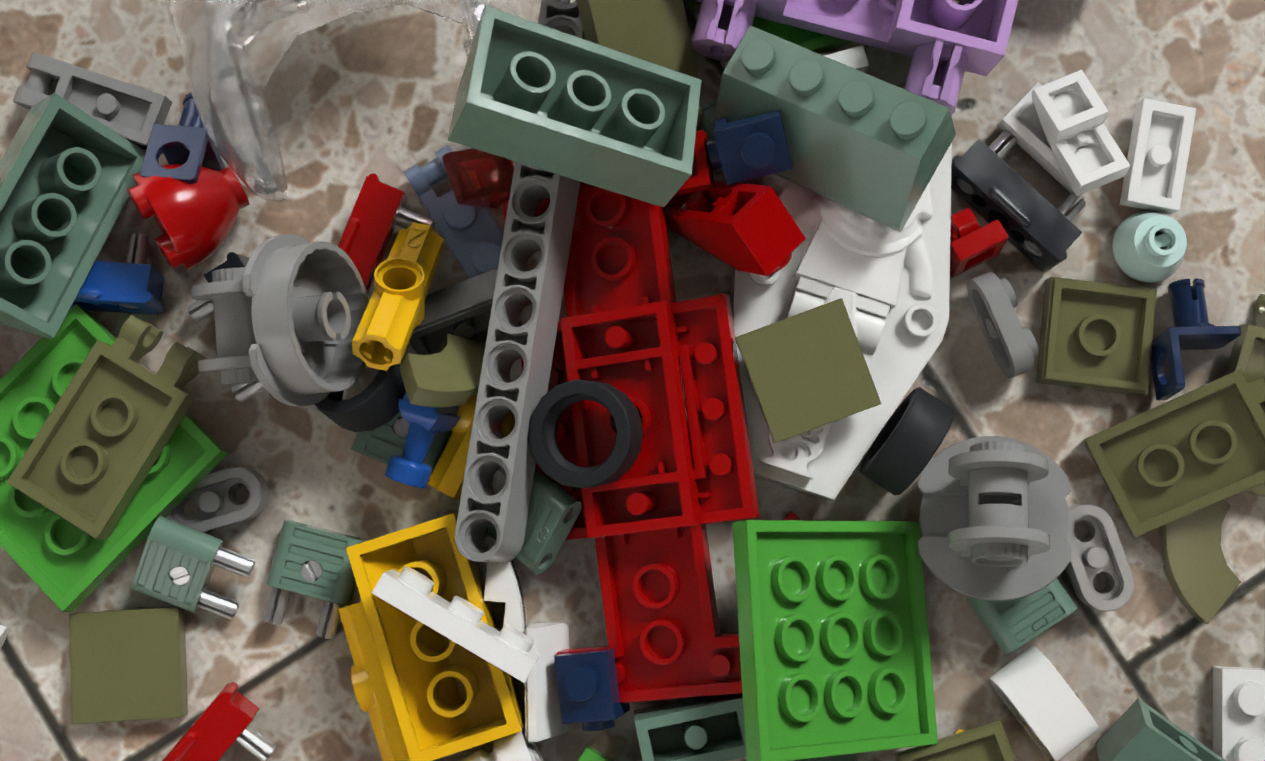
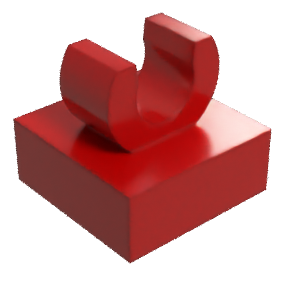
M969 207L951 216L950 275L952 278L1000 254L1009 236L998 219L980 228L974 213Z

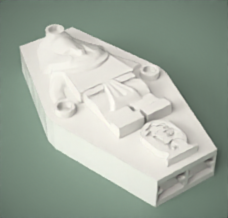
M952 143L901 232L795 183L789 182L779 199L806 239L791 253L792 257L789 263L768 277L738 271L734 268L730 281V301L735 337L842 298L881 401V405L773 443L737 347L754 476L825 500H834L942 342L949 321Z

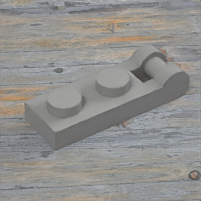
M35 52L31 53L26 66L31 71L25 87H18L13 102L30 110L33 105L49 96L47 93L51 82L56 80L58 84L54 93L127 140L145 148L148 146L153 124L164 125L172 105V101L164 95Z

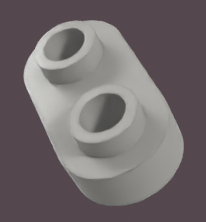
M993 272L970 279L967 283V290L971 305L1002 372L1008 378H1014L1033 370L1034 357L1039 355L1038 345L1032 332L1027 327L1022 328L1014 310L1017 306V299L1010 282L1006 278L999 279Z
M230 467L208 474L166 518L203 533L253 519L263 511L268 501V486L263 476L251 468ZM241 484H244L249 490L248 500L244 504L238 502L235 496L236 489ZM190 499L195 501L198 506L197 515L193 519H189L184 513V506Z
M1077 504L1068 507L1069 531L1066 541L1072 546L1071 561L1066 569L1077 597L1088 607L1102 611H1115L1124 607L1134 593L1135 581L1111 516L1104 509L1095 505ZM1080 521L1084 522L1088 528L1087 537L1082 541H1079L1074 535V527ZM1101 572L1105 575L1107 584L1102 591L1097 592L1093 587V579L1095 575Z

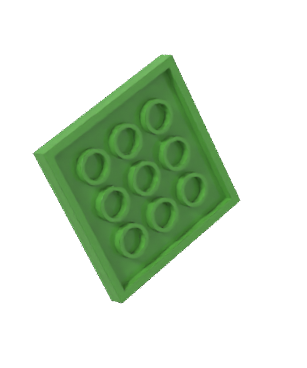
M75 304L68 311L55 338L48 339L42 337L0 379V545L62 612H73L149 535L159 516L166 518L229 453L187 411L107 540L92 537L8 484V479L96 341L100 340L112 346L117 339L88 309L79 304Z
M743 520L732 522L746 761H793L938 744L923 561L919 556L918 541L921 539L919 521Z

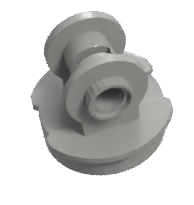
M292 234L274 236L266 239L254 250L246 267L215 270L212 272L211 283L198 284L191 287L192 299L213 300L218 358L199 360L198 371L199 373L220 372L222 385L260 382L274 398L286 405L309 406L320 402L330 392L344 391L350 388L359 379L366 366L364 361L353 355L352 340L369 303L367 292L353 261L341 248L332 243H311L300 236Z
M982 436L970 438L951 445L940 452L921 472L918 489L923 493L919 515L921 537L918 541L919 556L932 574L951 589L980 600H1016L1032 595L1047 587L1064 571L1071 561L1072 546L1066 541L1069 531V509L1065 497L1071 492L1069 479L1053 459L1036 447L1007 437Z

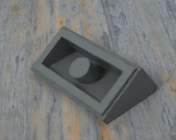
M497 269L487 271L426 296L424 320L414 328L409 340L417 354L429 355L439 353V347L447 333L486 343ZM518 318L519 326H522L521 320Z

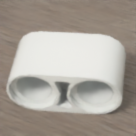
M1033 645L988 679L1004 704L1050 761H1060L1099 731L1096 721L1044 654Z

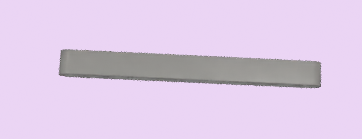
M570 0L541 1L538 24L585 39L576 1L570 3ZM516 161L455 529V543L459 552L466 559L474 562L506 563L518 555L524 543L536 461L533 458L528 438L530 421L537 404L548 391L580 181ZM550 198L548 209L542 215L535 217L537 206L541 201ZM537 251H541L542 257L539 264L531 271H527L529 258ZM532 304L533 313L526 324L519 326L518 318L520 312L525 306ZM522 358L524 361L523 372L517 380L512 382L510 379V369L516 360ZM513 412L515 417L513 431L504 438L501 433V424L503 419ZM503 468L506 474V482L503 489L496 494L492 487V480L498 469ZM492 523L497 532V539L495 545L488 550L484 544L483 535L486 528Z

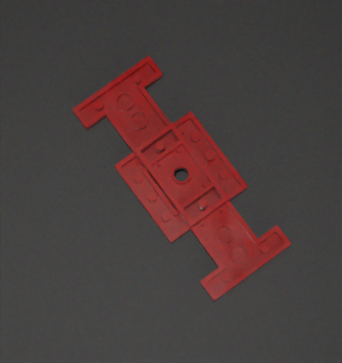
M703 130L696 131L692 175L674 196L715 188L713 168L706 141L708 134ZM514 169L498 172L504 224L506 222ZM580 182L563 289L567 317L560 318V322H558L547 393L558 384L576 379L608 383L624 392L641 412L643 436L641 451L633 466L613 483L592 488H577L564 486L553 480L582 504L580 514L566 540L595 538L608 645L561 650L557 652V655L569 652L614 648L620 703L742 693L739 633L720 634L706 529L707 523L760 517L730 296L720 294L676 302L664 207ZM550 198L541 201L537 206L535 217L542 215L548 209ZM521 358L522 372H523V369H524V361H523V359ZM679 358H680V363H681V371H682L684 394H685L686 409H687L688 424H689V432H690L691 447H692V454H693L694 470H693V465H692V457H691V449H690L689 434H688V427H687V419H686V412H685L684 396H683L682 381H681V374H680ZM583 400L573 403L564 410L558 421L556 437L560 452L566 460L576 466L588 468L601 464L610 456L615 447L617 429L614 418L606 407L596 401ZM536 462V467H537L539 470L542 471V469L540 468V466H539L538 463Z

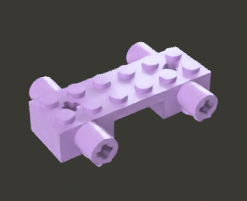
M694 0L702 2L691 46L695 51L706 57L729 62L750 25L752 26L755 16L912 57L905 90L950 108V112L953 114L955 113L965 71L987 76L1005 56L1018 0H957L958 3L952 0Z

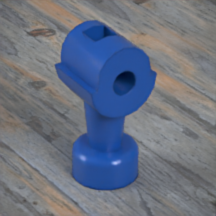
M405 393L403 399L399 398L398 404L402 417L410 423L403 454L390 457L384 475L406 485L427 488L432 468L424 463V460L436 433L450 431L460 419L457 416L459 406L434 408L412 405L409 403L407 393Z

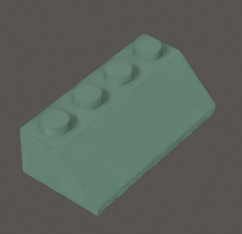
M485 5L457 91L448 141L665 207L692 175L702 80Z
M751 25L723 71L711 137H713L715 120L727 117L728 123L780 110L793 169L775 173V175L899 232L903 230L956 136L950 108Z
M56 93L31 107L0 161V323L48 339L55 338L129 198L126 190L136 185L132 175L141 171L146 153L145 150Z

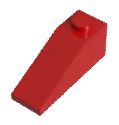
M714 181L715 188L673 196L664 207L667 228L738 271L768 277L770 274L784 268L791 260V253L806 239L771 186L744 183L727 185L723 181Z

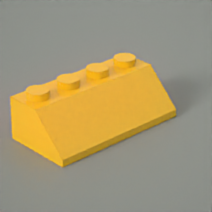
M452 513L346 548L410 761H433L521 732L525 724V714L513 676L372 594L373 589L384 572L394 569L401 573L404 567H409L432 580L435 584L431 591L451 602L454 596H458L480 608L484 612L481 621L498 630L490 601H484L485 585L478 562L466 559L459 552L455 543L458 513Z

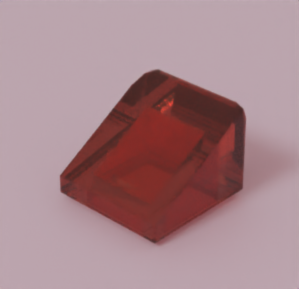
M474 148L449 152L442 156L458 204L497 209L509 200L514 173L512 160Z

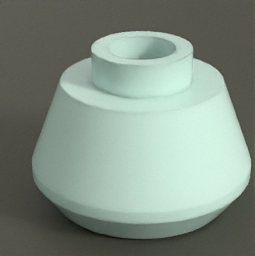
M1142 211L1129 216L1118 226L1113 237V255L1120 269L1129 277L1141 282H1158L1173 275L1181 266L1187 247V238L1182 226L1173 218L1155 211Z

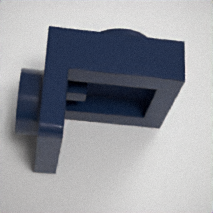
M780 110L728 123L727 117L715 120L714 136L706 139L707 148L713 169H723L727 185L793 169Z
M614 648L561 653L554 656L562 724L581 723L583 731L605 730L614 727V720L630 711L629 702L620 703Z

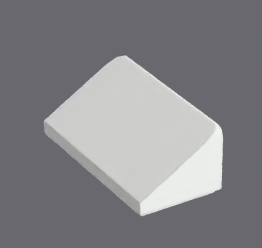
M564 622L529 623L524 630V634L534 641L531 650L540 655L525 681V739H528V742H538L564 734L569 731L571 723L562 724L554 659L557 652L569 649V627Z

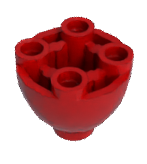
M167 164L161 166L167 169H174L182 166L183 164ZM201 166L197 183H188L171 177H143L138 172L132 175L136 186L126 190L142 219L146 220L153 216L163 234L154 238L169 266L175 269L182 265L187 273L203 264L217 252L234 227L240 209L250 205L242 185L229 166L220 171Z

